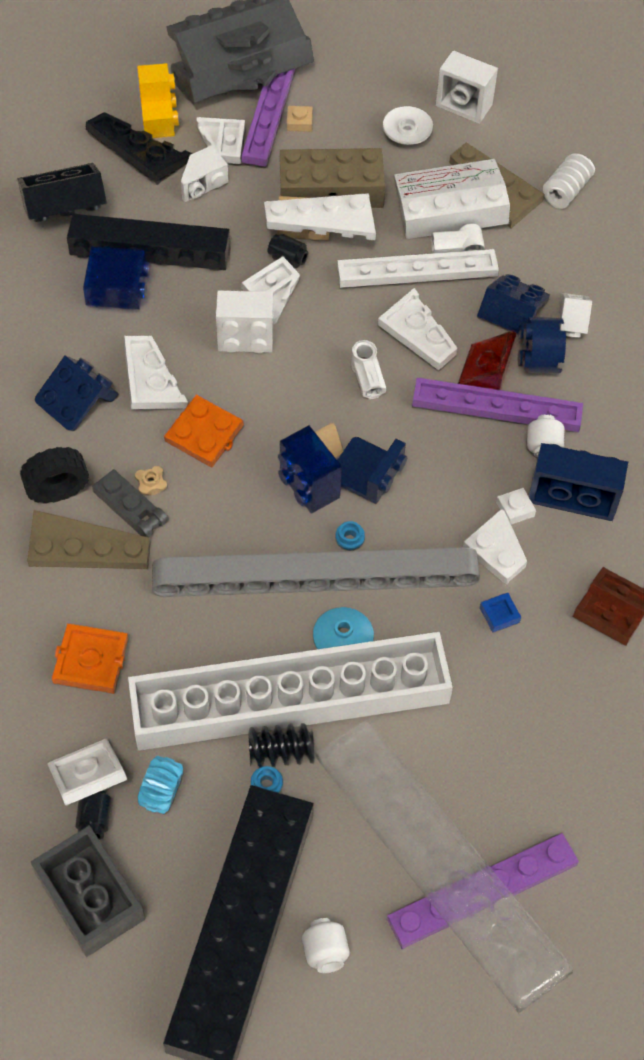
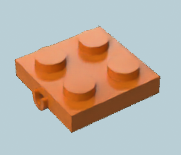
M196 394L185 410L180 413V416L175 420V423L165 434L164 438L165 442L212 468L224 451H229L232 448L233 439L244 424L243 420Z
M67 623L62 644L57 646L55 652L57 661L52 675L53 684L114 694L120 669H123V661H125L124 654L128 643V633Z

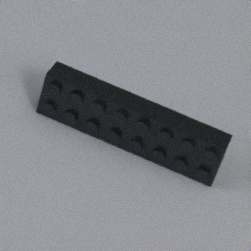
M250 785L163 1042L166 1054L185 1060H237L313 819L314 803Z

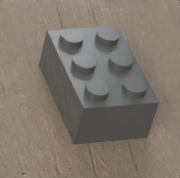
M90 825L31 861L37 878L86 957L145 920L140 903Z

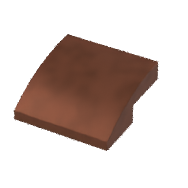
M602 567L591 583L588 592L576 607L572 617L627 646L644 618V588Z

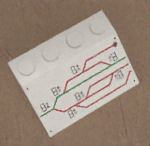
M495 159L394 174L406 239L431 236L432 232L459 231L466 224H477L481 228L509 224V198L505 182Z

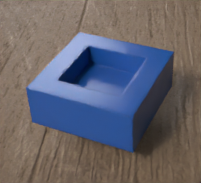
M508 592L485 600L480 604V610L492 633L520 623L521 615Z

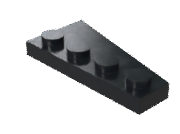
M106 112L86 121V130L154 182L186 165L189 156L192 154L186 150L183 152L175 150L174 144L167 141L163 143L152 139V134L144 130L135 131L131 129V124Z

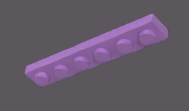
M295 69L277 74L267 86L262 87L242 152V163L267 167Z
M424 378L416 379L412 403L414 407L529 424L533 420H537L540 415H552L555 420L560 421L564 425L565 430L575 432L580 430L583 403Z
M561 833L387 915V921L401 949H404L577 866L579 860L565 836Z

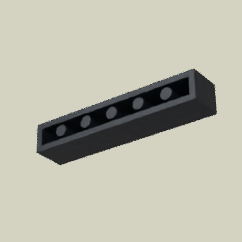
M72 214L67 234L69 254L79 257L226 270L230 251V229Z

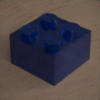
M310 425L280 440V454H278L280 470H278V475L284 485H289L292 488L294 496L301 506L305 505L312 514L340 498L342 466Z

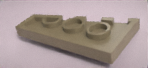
M466 142L450 155L449 163L451 165L490 160L491 158ZM497 163L506 185L510 203L509 224L507 225L512 229L543 202L545 194Z
M34 510L27 562L29 567L148 569L150 540L148 537Z

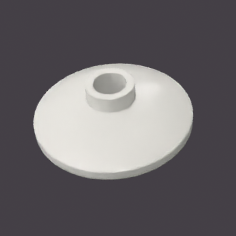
M403 106L387 113L383 120V130L391 140L400 144L413 145L425 141L431 135L433 122L425 111L416 107Z

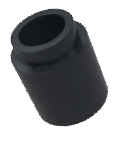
M275 234L271 238L267 249L268 254L272 255L273 259L278 260L283 256L293 268L304 265L309 255L305 243L284 234Z
M102 790L79 800L75 824L78 832L90 825L99 840L104 838V832L108 831L112 803V798L106 795V791Z

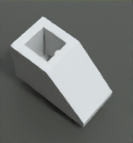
M212 145L189 156L181 179L182 200L184 202L198 198L202 194L229 182L228 164Z

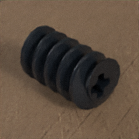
M301 723L298 733H296L293 725L289 724L285 734H283L281 727L276 725L273 735H270L267 726H263L260 736L257 735L254 727H250L248 732L250 766L252 760L255 759L259 768L264 765L265 758H268L272 767H275L278 757H281L284 765L288 766L291 756H294L297 764L301 765L304 755H307L310 763L314 764L313 731L311 729V732H309L305 723Z

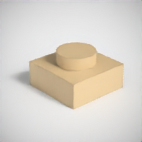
M288 106L287 131L312 132L313 107Z

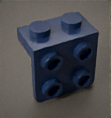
M511 274L502 275L487 287L477 316L519 334L520 322H526L528 317H535L538 309L549 300L550 294L546 293L545 289L541 286L534 284L529 286L520 282L521 280L517 276Z
M64 355L35 396V402L69 431H75L99 397L113 402L119 393L111 387L113 382L100 373L96 375L92 371L94 366L81 357L79 360H75Z
M353 437L329 471L328 479L377 504L383 493H387L390 489L398 471L401 472L406 464V443L395 439L388 451L359 437Z

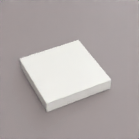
M103 739L47 763L65 806L127 780L125 772L108 739Z

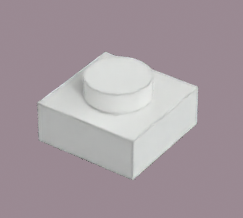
M524 488L497 496L496 504L500 510L503 509L506 512L511 525L535 517L536 509Z

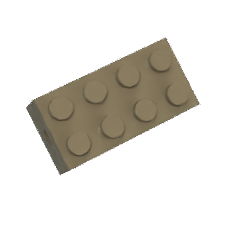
M382 148L280 150L281 196L317 198L369 193L371 208L384 207L385 179Z

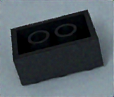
M94 163L17 178L24 210L28 219H34L35 222L46 221L50 219L49 216L56 214L70 216L76 213L75 210L84 208L86 211H94L100 209L101 205L107 204L101 172Z

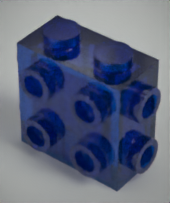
M91 246L83 285L86 306L140 309L141 298L145 299L147 293V283L144 280L150 276V262L145 259V250Z

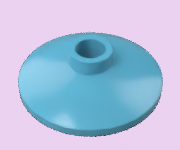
M347 607L328 610L318 618L313 629V640L317 649L372 642L374 639V631L369 619L361 612ZM347 628L349 631L342 633L338 629Z

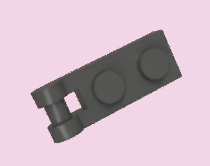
M115 469L92 486L93 492L140 536H151L153 529L158 525L163 526L169 521L166 513L161 508L154 506ZM145 516H148L149 518L146 521L142 520Z

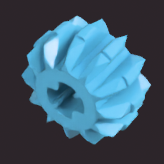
M157 755L153 758L138 794L139 805L145 807L148 811L165 814L171 808L183 775L182 764L168 757L163 758Z

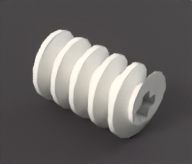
M576 153L566 157L543 185L544 197L551 206L557 209H564L569 205L595 173V167L591 160L584 155Z

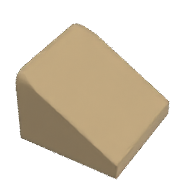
M334 423L328 424L309 436V453L320 465H324L342 454L343 448Z

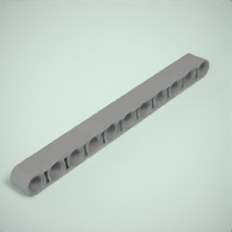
M468 547L164 557L156 559L152 564V591L161 597L466 587L475 585L480 581L477 551Z

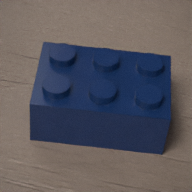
M541 443L530 487L529 499L535 505L613 522L624 490L629 462L619 460L616 457L591 454L584 450L577 451L563 448L556 444Z

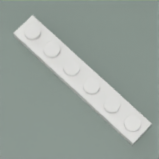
M494 249L337 260L340 288L496 277L499 271Z

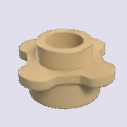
M154 466L152 469L145 471L138 470L135 473V479L140 483L139 492L141 494L156 495L166 489L167 482L163 480V469L160 466Z

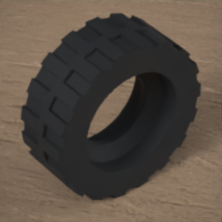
M71 447L49 448L43 452H38L33 457L27 459V462L21 467L22 470H20L26 495H28L30 500H34L37 503H55L78 494L80 490H83L89 481V473L82 454Z

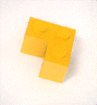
M167 63L137 66L144 131L152 134V138L174 137V126H179L177 110L172 111V108H177L175 92H170V89H175L174 73L169 74Z

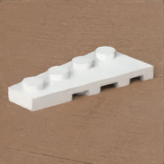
M369 193L264 202L267 229L302 232L303 229L313 230L315 234L326 235V232L342 233V237L353 238L354 234L366 236L367 240L376 239Z

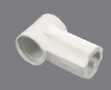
M466 224L459 231L432 232L431 235L432 254L485 250L482 230L477 224Z
M368 340L356 342L352 348L351 369L356 373L362 397L368 399L378 398L386 393V385L377 360V348L374 343Z

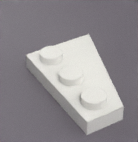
M124 336V352L131 409H185L188 401L184 394L181 395L177 387V381L174 375L169 373L165 365V359L153 337Z

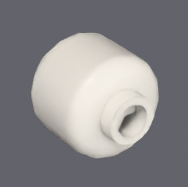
M552 415L538 416L537 420L530 422L527 428V448L538 458L541 443L556 444L564 448V425L560 421L555 420Z
M328 918L314 920L310 924L311 927L305 930L302 935L307 963L320 973L335 972L344 966V962L350 955L344 927L337 922H330Z

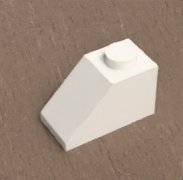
M561 293L559 318H563L564 324H559L561 331H566V336L580 337L581 333H588L592 300L589 296Z

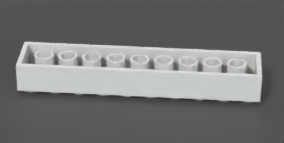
M440 632L128 677L138 751L248 734L250 727H254L256 733H259L263 726H267L268 730L272 731L276 725H279L281 729H285L289 724H292L293 727H298L301 723L312 725L450 703L453 689Z

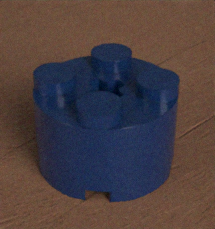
M528 317L526 322H520L519 339H523L522 350L518 351L517 361L518 366H523L526 373H561L562 369L558 368V363H564L566 352V331H560L559 324H564L563 318Z

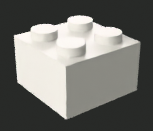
M452 51L439 71L436 106L480 124L493 104L498 68Z
M217 292L216 326L218 351L231 353L273 352V292Z

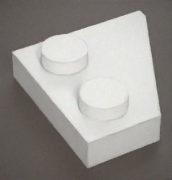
M197 117V128L207 147L212 145L226 163L241 164L245 120Z
M282 256L243 281L241 289L243 291L273 292L274 325L277 323L297 285L300 274Z
M503 509L497 512L463 543V547L475 549L478 562L505 585L526 567L527 559Z

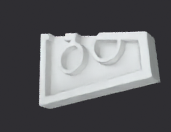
M415 288L378 318V326L437 370H440L457 355V346L444 328L433 319L431 310L420 301L419 294Z

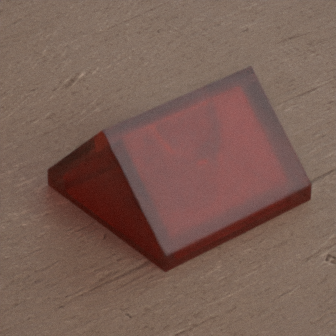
M514 330L471 344L458 384L501 390L513 354L516 339Z

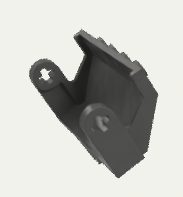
M237 0L232 2L230 6L212 8L206 14L200 16L190 15L184 21L166 26L168 36L176 42L182 61L171 64V74L174 73L176 86L194 103L230 90L258 89V83L267 86L277 74L314 62L311 39L305 35L289 0Z

